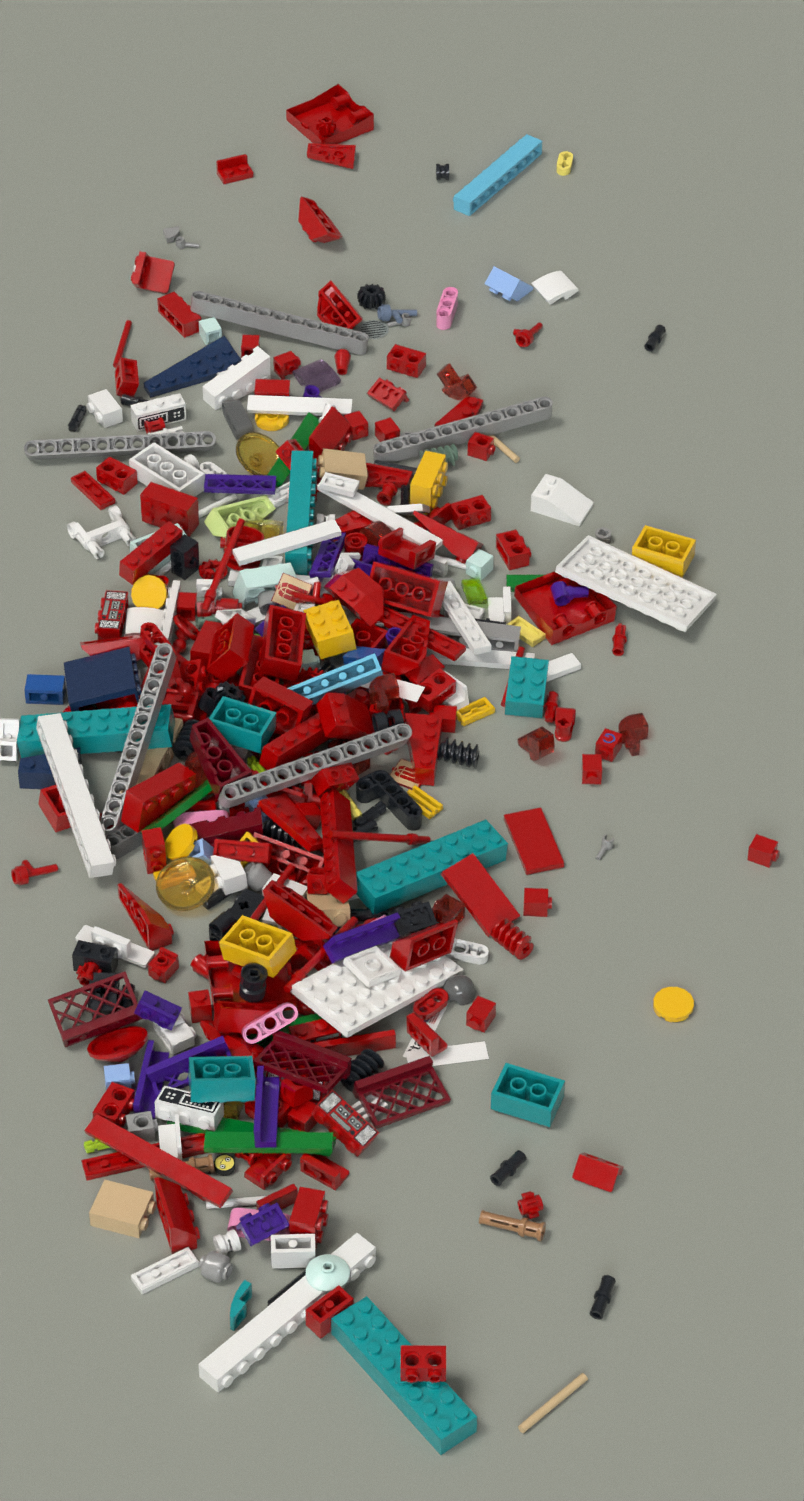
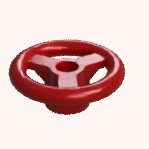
M175 615L173 621L178 627L174 632L175 635L185 642L189 638L195 641L200 631L183 616Z

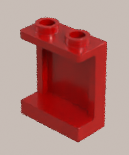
M398 528L381 537L378 542V555L413 570L434 559L435 541L429 540L422 545L408 541L403 538V528Z

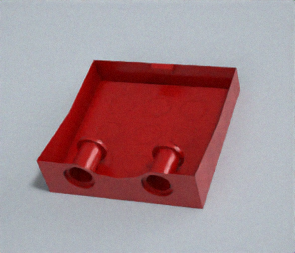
M339 84L312 100L286 110V120L312 143L340 144L374 130V114L365 106L356 104L349 93ZM323 116H329L333 119V122H336V130L329 136H323L319 133V130H316V124Z
M555 571L515 586L514 597L538 629L546 634L545 638L551 645L615 621L617 606L607 596L597 593L592 589H589L588 597L573 598L564 606L556 605L551 592L552 584L563 581L567 586L580 587L583 585L569 578H564Z
M204 941L205 960L214 1014L216 1001L247 1002L239 995L241 980L232 974L237 964L223 959L219 941ZM290 959L274 978L267 976L265 997L261 1001L253 1003L277 1004L279 1006L288 1002L297 1008V997L291 992H285L283 989L292 976ZM286 1007L283 1009V1011L293 1010V1008Z

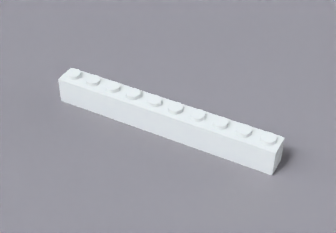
M61 713L38 716L36 729L89 878L112 875L113 868L116 866V858L114 854H111L110 841L105 837V827L99 821L100 814L98 809L94 807L93 794L89 793L88 780L84 779L83 766L78 763V753L76 749H73L72 736L68 735L67 722L63 721Z
M358 1233L354 1234L331 1254L339 1256L349 1266L350 1277L346 1285L351 1281H355L361 1272L366 1268L372 1267L376 1261V1247ZM305 1275L200 1362L199 1377L218 1393L223 1388L229 1387L236 1377L244 1374L255 1361L261 1360L267 1351L272 1347L278 1346L286 1335L293 1333L299 1324L304 1320L306 1321L305 1310L329 1292L314 1289L308 1283Z

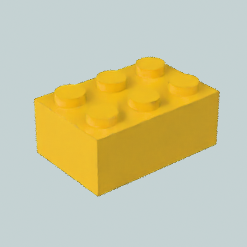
M430 451L424 452L410 484V504L427 505L430 508V512L437 507L438 497L441 498L443 486H446L448 476H445L448 469L445 454Z
M645 525L632 547V555L683 578L695 556L696 540Z
M339 600L303 610L306 613L307 630L320 659L356 650L353 630Z
M243 915L219 941L224 960L243 967L250 963L260 964L266 968L268 976L273 978L297 951L292 933Z

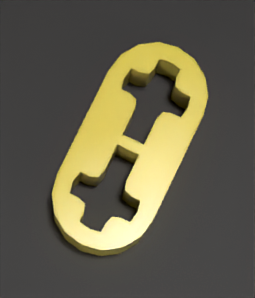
M564 151L559 154L556 168L557 174L562 176L570 174L573 164V154L571 152Z

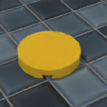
M255 413V423L262 430L277 431L287 426L289 415Z
M146 575L140 577L132 587L131 597L136 607L161 609L166 603V598H168L166 584L156 576Z
M184 823L172 830L165 841L167 858L172 861H181L189 856L195 847L193 844L194 840L197 841L198 837L194 827Z
M666 987L656 993L653 999V1010L658 1017L665 1018V1021H684L689 1018V1015L694 1010V999L685 989Z

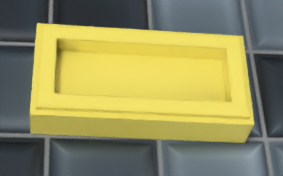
M520 616L506 624L521 626L520 639L531 647L536 646L546 637L544 632Z

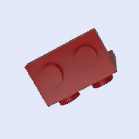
M139 251V255L135 258V272H132L131 275L132 284L139 289L167 294L175 263L170 260L150 257L146 252Z

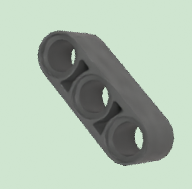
M238 399L222 403L223 415L235 439L253 436L252 423L241 401Z
M127 825L118 828L106 836V839L110 841L111 854H114L116 859L142 845L141 832L137 833Z

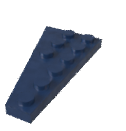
M224 335L143 383L144 389L150 398L212 380L217 376V372L228 370L227 368L232 364L235 366L242 360Z

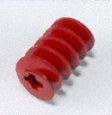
M502 918L491 931L492 939L519 960L525 959L534 948V944L530 943L531 936H526L524 931H520V928L517 926L514 927V923L509 922L507 918Z

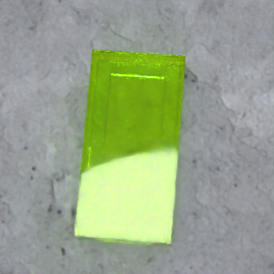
M463 579L461 581V586L469 605L487 604V597L480 579Z

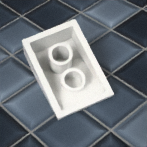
M548 474L544 475L531 495L532 512L579 527L594 505L593 501L566 481Z

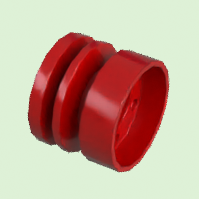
M235 526L229 528L226 532V546L224 548V552L227 548V545L232 536ZM243 526L234 549L264 540L263 533L253 527ZM232 552L227 567L239 571L259 568L261 560L239 566Z

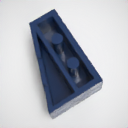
M81 747L73 748L77 750L78 763L82 764ZM45 754L20 758L18 769L20 789H44L56 785Z

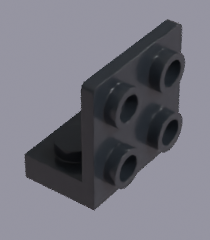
M418 901L409 908L399 907L391 913L392 915L398 912L400 919L394 923L400 937L437 924L429 901L425 903Z

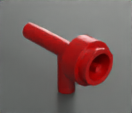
M538 322L530 330L514 329L513 335L516 336V343L520 347H528L532 344L534 340L533 335L542 329V323Z
M314 582L313 595L295 591L292 593L293 599L317 605L336 601L335 597L327 593H323L320 598V582Z
M24 860L22 865L16 866L11 870L12 880L14 884L19 886L29 883V877L57 872L58 866L57 864L34 868L28 860Z

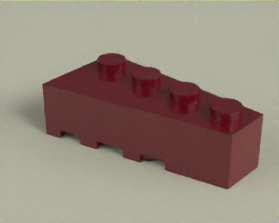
M209 718L192 725L190 741L216 800L219 801V795L225 785L250 777L252 771Z
M261 806L254 808L252 812L245 813V811L237 812L236 816L226 818L224 815L218 817L215 821L209 822L204 820L189 824L197 831V841L203 838L212 847H214L215 839L240 841L246 832H250L252 836L254 832L263 835Z

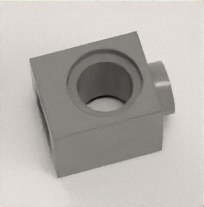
M151 1111L126 1115L127 1131L147 1142L155 1141V1132L158 1131L157 1119H152Z

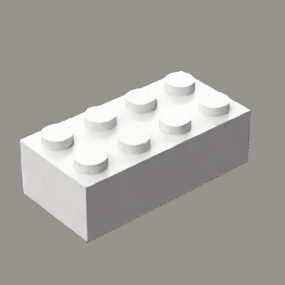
M152 443L129 459V467L137 470V480L146 486L153 482L194 497L204 491L205 474L156 443Z

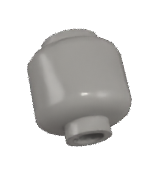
M252 862L244 869L247 885L255 892L262 890L272 876V873L262 863Z
M210 1251L206 1256L203 1255L199 1261L201 1275L206 1279L220 1283L223 1280H227L231 1275L233 1264L230 1258L224 1254Z

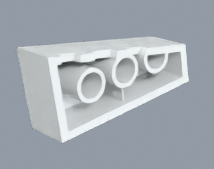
M257 346L253 349L252 354L243 356L240 363L235 366L232 364L228 367L225 374L217 375L203 386V400L214 410L222 407L224 402L237 400L254 392L256 379H271L270 356Z

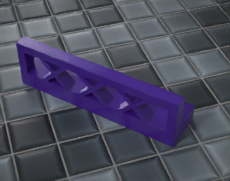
M205 474L204 493L275 495L277 488L276 476Z
M341 533V536L322 541L309 573L310 578L318 577L319 582L322 584L324 578L332 577L344 546L346 533Z
M397 912L333 936L323 945L332 964L371 947H378L397 940L400 935L394 923L400 919V916Z
M221 1036L149 1066L145 1070L158 1097L161 1090H159L157 1084L160 1082L168 1081L170 1082L168 1087L176 1089L189 1086L188 1077L183 1081L177 1080L180 1074L184 1072L189 1073V1057L232 1055L224 1037Z
M148 1040L133 1103L134 1114L151 1111L152 1119H156L155 1101L157 1096L145 1068L170 1058L169 1052L155 1051L154 1040ZM165 1081L157 1084L159 1090L163 1089Z
M257 1066L254 1115L255 1148H277L280 1077H265L264 1066Z

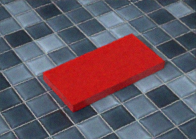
M541 807L504 815V822L526 875L564 867V861Z
M474 853L442 871L441 876L487 937L491 936L492 929L502 918H507L509 922L519 919L520 914Z

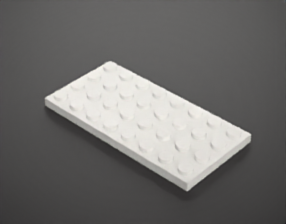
M589 535L556 566L555 570L556 573L564 578H569L597 593L608 596L612 600L621 602L629 608H634L645 615L658 619L660 622L684 632L715 601L717 595Z
M408 934V935L399 937L398 939H402V938H404V937H406V936H409V935H411V934ZM394 941L378 946L389 958ZM444 955L406 972L401 969L399 976L367 987L343 964L344 960H341L292 985L290 992L348 1038L420 999L432 989L444 986L451 976L463 975L464 969Z

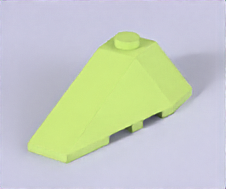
M267 495L213 508L204 523L213 536L226 538L227 530L236 526L239 518L245 520L244 526L254 527L276 508Z

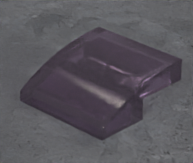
M322 359L292 372L301 386L314 385L319 388L320 392L341 382L337 373Z

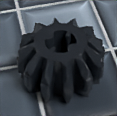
M372 283L371 285L365 284V286L360 287L357 299L359 306H363L364 309L370 308L371 310L372 308L378 309L379 306L385 303L386 295L383 287H380L379 284L373 285Z
M227 681L217 685L212 696L213 703L218 705L223 696L240 702H245L246 697L243 695L244 691L239 689V686H235L233 682L229 684Z

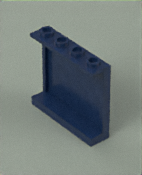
M130 647L63 662L71 712L80 711L79 707L132 694H135L137 703L139 702V695L142 693L135 653L131 654Z

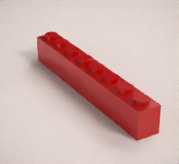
M360 687L347 694L367 705L369 711L373 700L372 695ZM319 712L263 747L259 764L267 770L297 760L305 755V753L310 752L329 740L330 738L325 737Z
M333 788L329 792L324 793L320 799L326 891L344 904L357 893L354 842L351 839L329 838L328 833L330 830L353 832L350 800Z

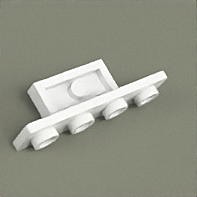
M84 925L75 937L77 942L81 940L117 948L118 958L143 968L147 967L155 955L154 951L131 943L130 939L96 926L93 928Z

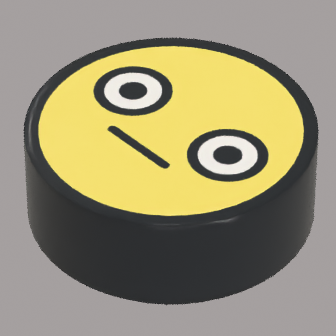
M228 1154L217 1156L214 1160L215 1172L222 1176L232 1174L235 1170V1159Z

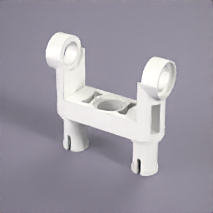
M116 505L108 509L112 520L111 523L86 533L78 522L74 521L67 524L70 537L72 539L76 538L84 549L90 551L96 559L102 558L105 554L100 546L122 538L126 545L130 547L129 542L136 540ZM108 532V535L102 538V535Z

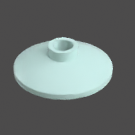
M324 1254L317 1256L309 1262L306 1268L308 1283L314 1289L322 1292H330L338 1285L344 1287L350 1277L348 1264L336 1255Z

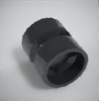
M400 709L389 710L387 714L384 712L372 714L374 732L404 723Z
M250 963L242 968L239 995L243 1000L253 1003L259 1002L265 997L268 973L264 966Z

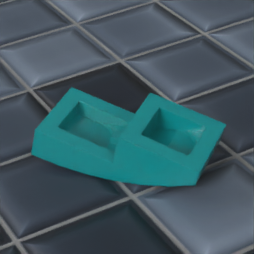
M246 1280L239 1286L231 1304L230 1329L233 1331L246 1318V1304L252 1298V1283Z

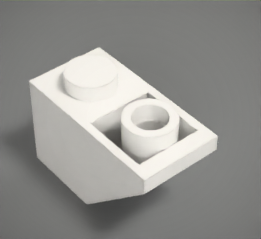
M216 855L210 856V873L212 876H216V884L219 889L222 888L225 895L248 888L246 873L239 861Z

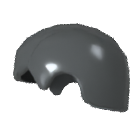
M465 975L451 976L443 987L448 993V1000L450 1002L453 1000L457 1001L459 1005L470 1003L476 996L474 983Z

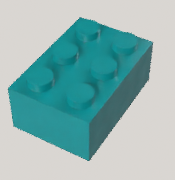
M511 656L505 715L542 718L549 660Z
M224 696L209 717L229 744L257 753L262 752L263 747L268 743L276 730V712Z
M252 1056L189 1057L188 1080L191 1102L224 1103L227 1101H255V1072Z
M505 1063L491 1092V1109L551 1127L564 1098L565 1080Z

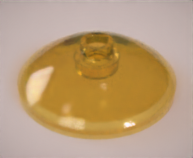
M250 432L244 434L238 440L236 455L241 465L252 475H267L279 457L276 454L279 446L264 434Z
M181 857L171 861L161 870L156 880V892L160 901L166 907L176 911H189L200 907L210 898L215 888V876L211 867L205 861L196 857Z

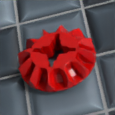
M217 558L214 561L210 559L208 562L203 561L202 565L199 566V575L203 579H214L221 561L218 562ZM226 567V569H225V571H224V574H223V576H222V579H223V578L227 575V573H228L227 567Z

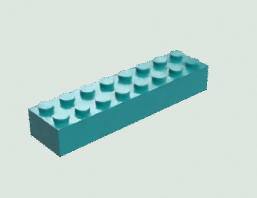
M292 451L286 533L314 525V522H311V520L315 519V509H312V507H315L316 498L312 494H316V484H313V482H317V471H314V469H317V458H313V451ZM313 544L285 552V563H291L296 575L308 576V572L312 568V561H309V559H312V548L309 547L313 546Z
M171 704L161 706L148 749L172 747L175 717ZM137 707L61 712L63 721L67 722L68 735L72 736L73 748L81 747V754L123 751ZM58 713L21 716L17 736V745L21 758L45 754L36 729L38 716Z
M485 819L357 871L356 895L371 910V913L375 915L447 885L448 883L441 876L442 871L474 853L485 869L505 861L508 843Z
M367 1296L331 1318V1334L440 1455L477 1432V1416L446 1382L417 1381L410 1383L400 1381L401 1345L411 1344Z

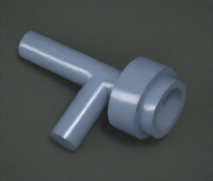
M382 304L377 310L378 319L381 321H390L391 316H394L397 323H402L403 319L401 316L404 313H408L410 316H417V310H391L389 304Z

